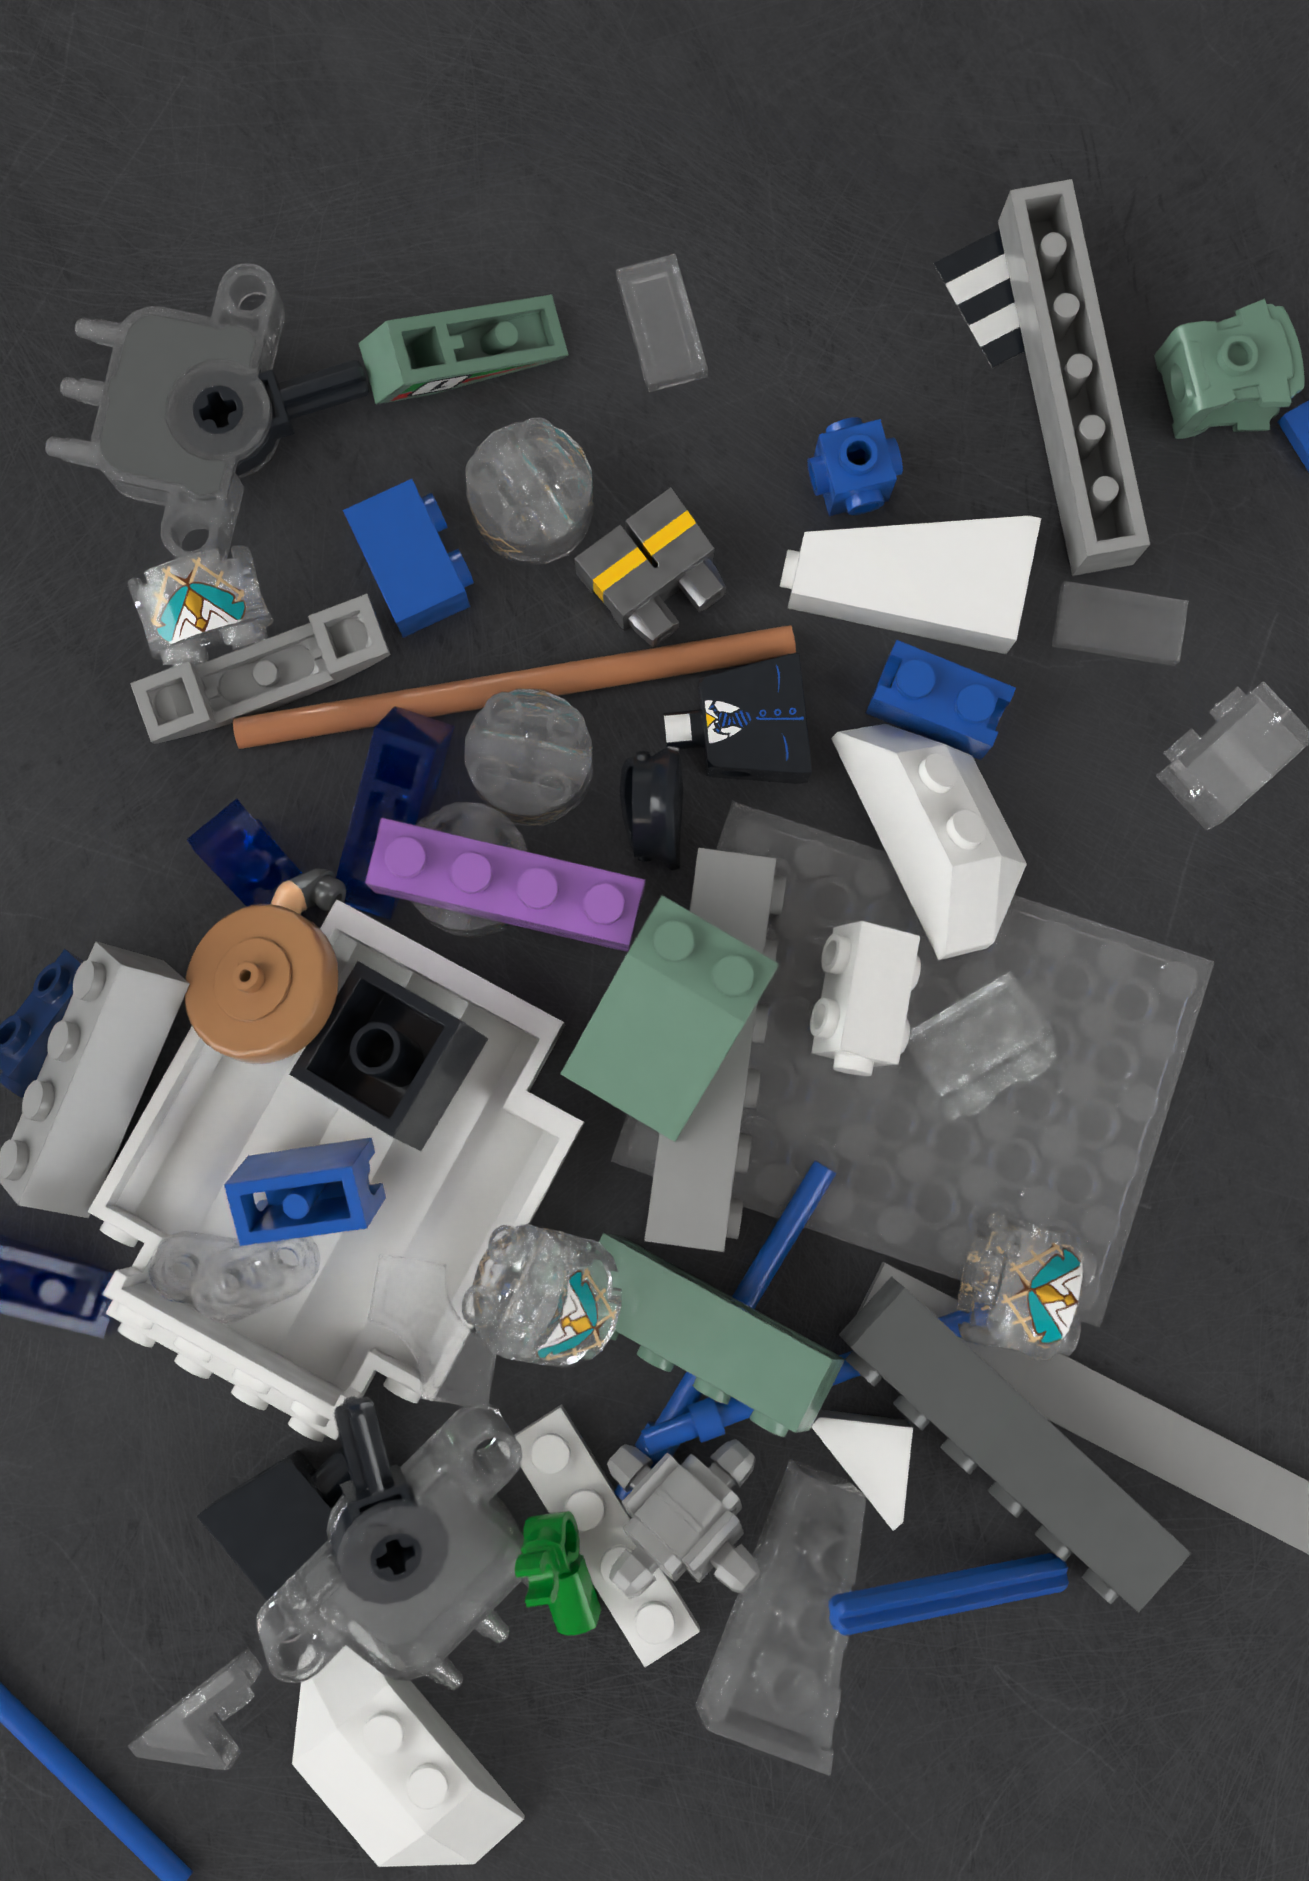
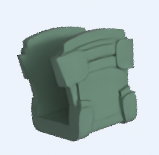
M1262 299L1236 310V316L1217 323L1216 321L1191 322L1180 325L1172 331L1156 352L1154 358L1157 369L1162 374L1173 418L1172 429L1176 439L1196 436L1205 432L1209 427L1232 426L1233 432L1270 430V420L1279 414L1280 407H1289L1292 403L1291 399L1303 390L1304 366L1301 348L1295 329L1283 306H1274L1271 303L1266 304L1265 299Z

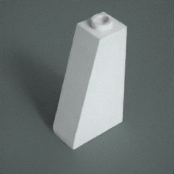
M1015 516L804 532L800 552L787 550L780 587L792 589L788 609L1007 654L1017 640L1041 518Z

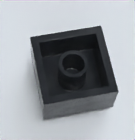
M357 961L336 996L328 1020L316 1037L306 1045L289 1075L389 1136L422 1151L488 1038L462 1020Z

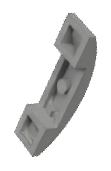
M364 594L309 615L310 623L197 666L187 661L130 683L150 741L153 744L175 740L233 723V718L264 713L336 684L390 656L391 654L370 596Z

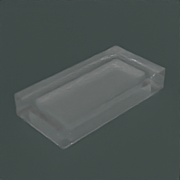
M676 254L616 269L618 287L648 392L708 377V367Z
M1065 581L1060 590L1052 646L1176 666L1181 658L1189 601Z

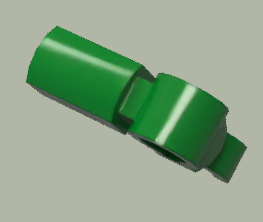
M570 1511L527 1517L523 1530L522 1554L517 1557L514 1570L517 1578L528 1576L529 1589L525 1597L526 1606L532 1607L548 1604L557 1632L563 1635H578L596 1628L602 1609L584 1556L579 1554V1530L574 1515Z

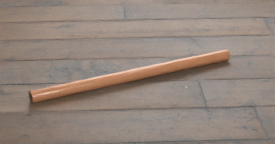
M788 625L233 718V729L238 748L244 749L493 707L495 700L517 689L544 690L555 696L757 663L796 653L795 639L792 626ZM519 698L517 700L531 701L536 699ZM511 702L496 704L495 706L507 705Z

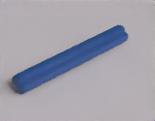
M1048 1553L836 1594L828 1603L829 1621L834 1630L847 1636L1059 1593L1068 1587L1069 1582L1066 1574L1068 1566L1066 1562L1057 1558L1055 1554Z

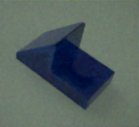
M237 798L186 839L198 856L246 907L258 904H271L277 888L283 882L303 874L302 870L259 819H255Z

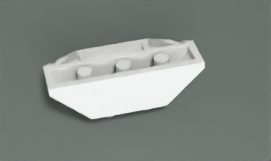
M888 724L837 732L831 739L938 960L988 948L996 939L1027 863L973 756L946 744Z
M354 1618L349 1619L304 1660L292 1765L378 1867L475 1864L524 1820L525 1815L370 1632Z

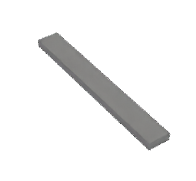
M882 1262L857 1314L891 1276L912 1293L937 1318L968 1307V1305ZM995 1324L960 1338L1047 1420L1309 1555L1308 1480L1038 1341L1028 1342V1336L1013 1328L1007 1329V1332L1004 1333Z

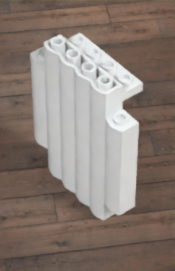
M337 899L320 928L331 943L338 965L337 994L355 964L359 961L462 1020L488 1038L422 1151L389 1136L289 1075L305 1047L280 1061L266 1064L245 1063L212 1049L198 1036L192 1026L88 1210L90 1214L104 1221L100 1230L112 1239L130 1247H135L138 1240L144 1243L132 1267L116 1270L102 1294L113 1300L106 1314L121 1322L118 1331L140 1345L152 1348L155 1342H158L178 1353L174 1360L175 1363L198 1377L209 1379L211 1374L214 1373L235 1385L231 1393L242 1402L254 1408L266 1410L269 1404L292 1416L288 1422L291 1428L318 1442H322L325 1436L335 1441L339 1438L334 1418L335 1408L343 1404L344 1399L348 1397H363L376 1372L387 1377L383 1384L385 1388L407 1401L418 1403L421 1396L430 1401L434 1400L484 1310V1306L478 1297L475 1298L474 1291H478L490 1283L483 1294L487 1304L496 1288L495 1285L500 1275L504 1273L514 1249L518 1247L524 1235L507 1241L506 1250L508 1253L490 1264L492 1270L491 1278L484 1265L481 1266L482 1261H488L504 1254L500 1241H497L499 1238H506L526 1232L585 1123L529 1092L565 1027L563 1021ZM372 1137L375 1154L369 1161L370 1174L368 1178L370 1184L383 1183L386 1199L367 1229L240 1246L224 1184L247 1156ZM265 1192L253 1193L255 1204L260 1200L267 1199Z

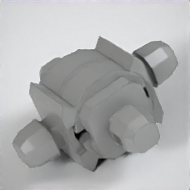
M737 1439L725 1442L710 1456L712 1465L709 1468L692 1454L679 1465L670 1454L666 1453L651 1469L650 1467L653 1465L652 1460L636 1447L627 1444L621 1446L609 1459L607 1465L612 1477L626 1493L631 1491L621 1502L631 1518L623 1529L628 1538L637 1547L631 1553L625 1549L613 1564L609 1575L610 1580L629 1599L641 1595L656 1581L653 1573L658 1568L674 1582L687 1571L700 1583L715 1567L717 1569L714 1573L715 1578L730 1590L744 1594L758 1579L761 1572L756 1559L742 1544L736 1548L733 1546L744 1532L740 1520L736 1517L742 1509L740 1499L730 1488L734 1484L739 1488L752 1473L756 1461L755 1456Z

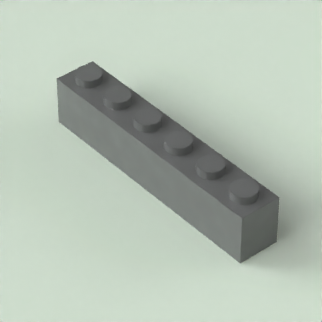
M892 1276L840 1332V1337L853 1349L845 1360L874 1387L882 1378L889 1382L900 1393L893 1404L920 1430L923 1431L930 1422L948 1437L940 1447L969 1475L979 1465L991 1476L995 1482L987 1491L1011 1514L1018 1518L1025 1509L1042 1524L1034 1534L1061 1560L1065 1562L1072 1553L1081 1559L1089 1567L1081 1577L1110 1605L1121 1596L1139 1613L1191 1555L1189 1550Z

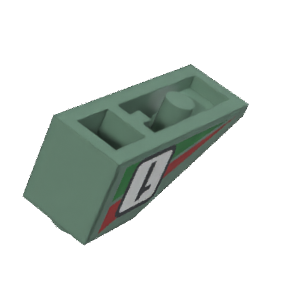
M552 294L388 320L358 343L375 404L432 395L550 363L568 356Z

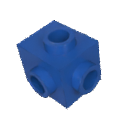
M853 417L829 425L825 429L826 433L819 434L814 457L807 460L809 477L815 495L823 494L829 516L848 512L849 515H860L882 507L890 499L897 480L896 476L903 473L902 458L896 439L894 437L886 439L881 419L863 423L861 418ZM861 458L865 460L863 465H855L850 462Z

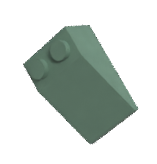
M661 896L624 958L560 1074L675 1142L780 964L668 898Z

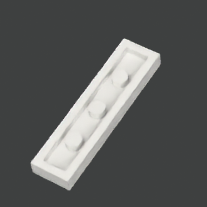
M561 1404L508 1438L506 1441L507 1446L549 1514L570 1511L574 1515L579 1530V1554L584 1556L592 1583L643 1666L647 1667L699 1633V1624L671 1579L660 1568L653 1573L656 1581L641 1595L631 1599L610 1580L611 1568L624 1550L627 1549L631 1553L637 1547L628 1538L623 1529L631 1518L622 1505V1500L615 1495L614 1487L563 1405Z

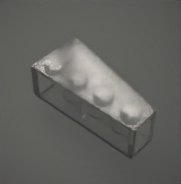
M790 1458L753 1554L761 1574L744 1594L738 1593L695 1704L707 1731L831 1776L834 1753L831 1748L834 1720L838 1718L842 1691L839 1687L843 1650L844 1648L847 1649L849 1635L844 1636L832 1628L829 1621L828 1603L836 1594L851 1592L852 1586L855 1585L866 1497L849 1480Z

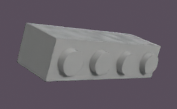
M95 941L88 960L79 966L73 981L72 998L63 1019L57 1022L51 1030L47 1044L48 1054L37 1080L31 1082L25 1091L22 1102L23 1113L10 1140L4 1143L0 1150V1183L17 1205L89 1218L90 1213L88 1210L107 1177L190 984L164 960Z

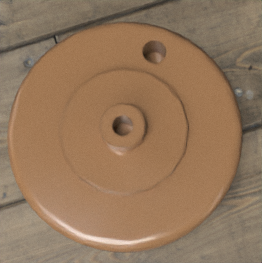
M258 904L236 910L218 921L204 935L190 959L185 980L190 983L184 996L187 1015L195 1032L208 1046L235 1060L251 1064H266L290 1057L316 1037L333 1009L338 990V965L332 945L322 930L313 922L286 907Z

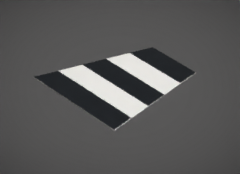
M1000 229L933 263L992 368L1025 352Z

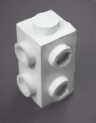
M865 921L833 927V933L824 945L821 958L822 969L825 971L822 995L815 1004L810 1019V1030L814 1036L811 1054L834 1059V1070L859 1076H872L873 1067L899 1065L900 1055L905 1050L910 1036V1024L906 1019L910 994L918 982L921 971L920 958L917 956L920 936Z

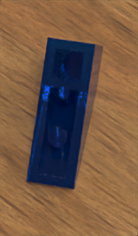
M394 706L374 727L336 879L343 881L346 886V897L343 903L348 906L389 920L393 916L399 898L375 893L365 883L381 818L419 827L424 824L440 781L454 729L453 725Z
M0 1235V1313L104 1338L111 1318L106 1312L113 1300L102 1294L115 1272Z

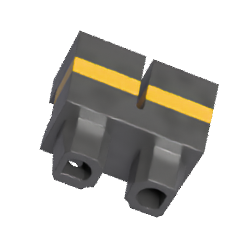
M671 487L625 521L626 531L621 525L617 526L575 557L576 575L591 593H596L611 611L621 629L624 631L631 626L652 647H656L679 628V621L664 603L666 599L681 589L697 611L701 612L722 598L726 591V586L713 564L714 547Z

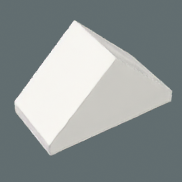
M820 1410L812 1425V1429L890 1528L895 1530L904 1520L913 1427L905 1419Z

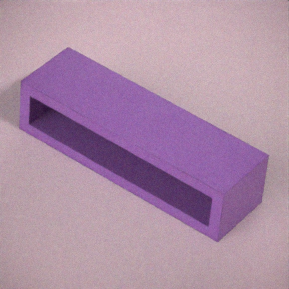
M381 818L365 882L375 893L628 952L632 945L645 890L644 879Z

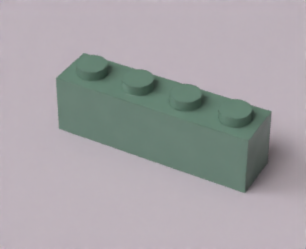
M602 1234L585 1270L588 1269L590 1271V1275L600 1292L605 1288L606 1292L603 1296L612 1312L616 1310L617 1313L614 1314L615 1319L612 1317L608 1318L599 1328V1335L616 1341L620 1333L638 1343L640 1347L636 1354L653 1366L667 1372H672L675 1365L696 1376L692 1386L713 1400L728 1404L731 1397L754 1409L750 1420L771 1433L786 1437L789 1430L795 1433L810 1431L845 1361L844 1358L632 1241L618 1235ZM586 1276L582 1283L585 1280L588 1281L593 1291L594 1297L596 1298L598 1296V1292L592 1285L589 1278ZM600 1297L597 1301L598 1322L610 1314Z

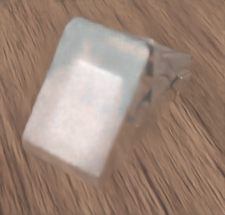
M247 1648L145 1726L128 1747L135 1757L217 1770L231 1769L241 1754L240 1749L214 1713H217L221 1720L225 1721L245 1706L255 1696L250 1686L262 1672L263 1667L250 1649Z

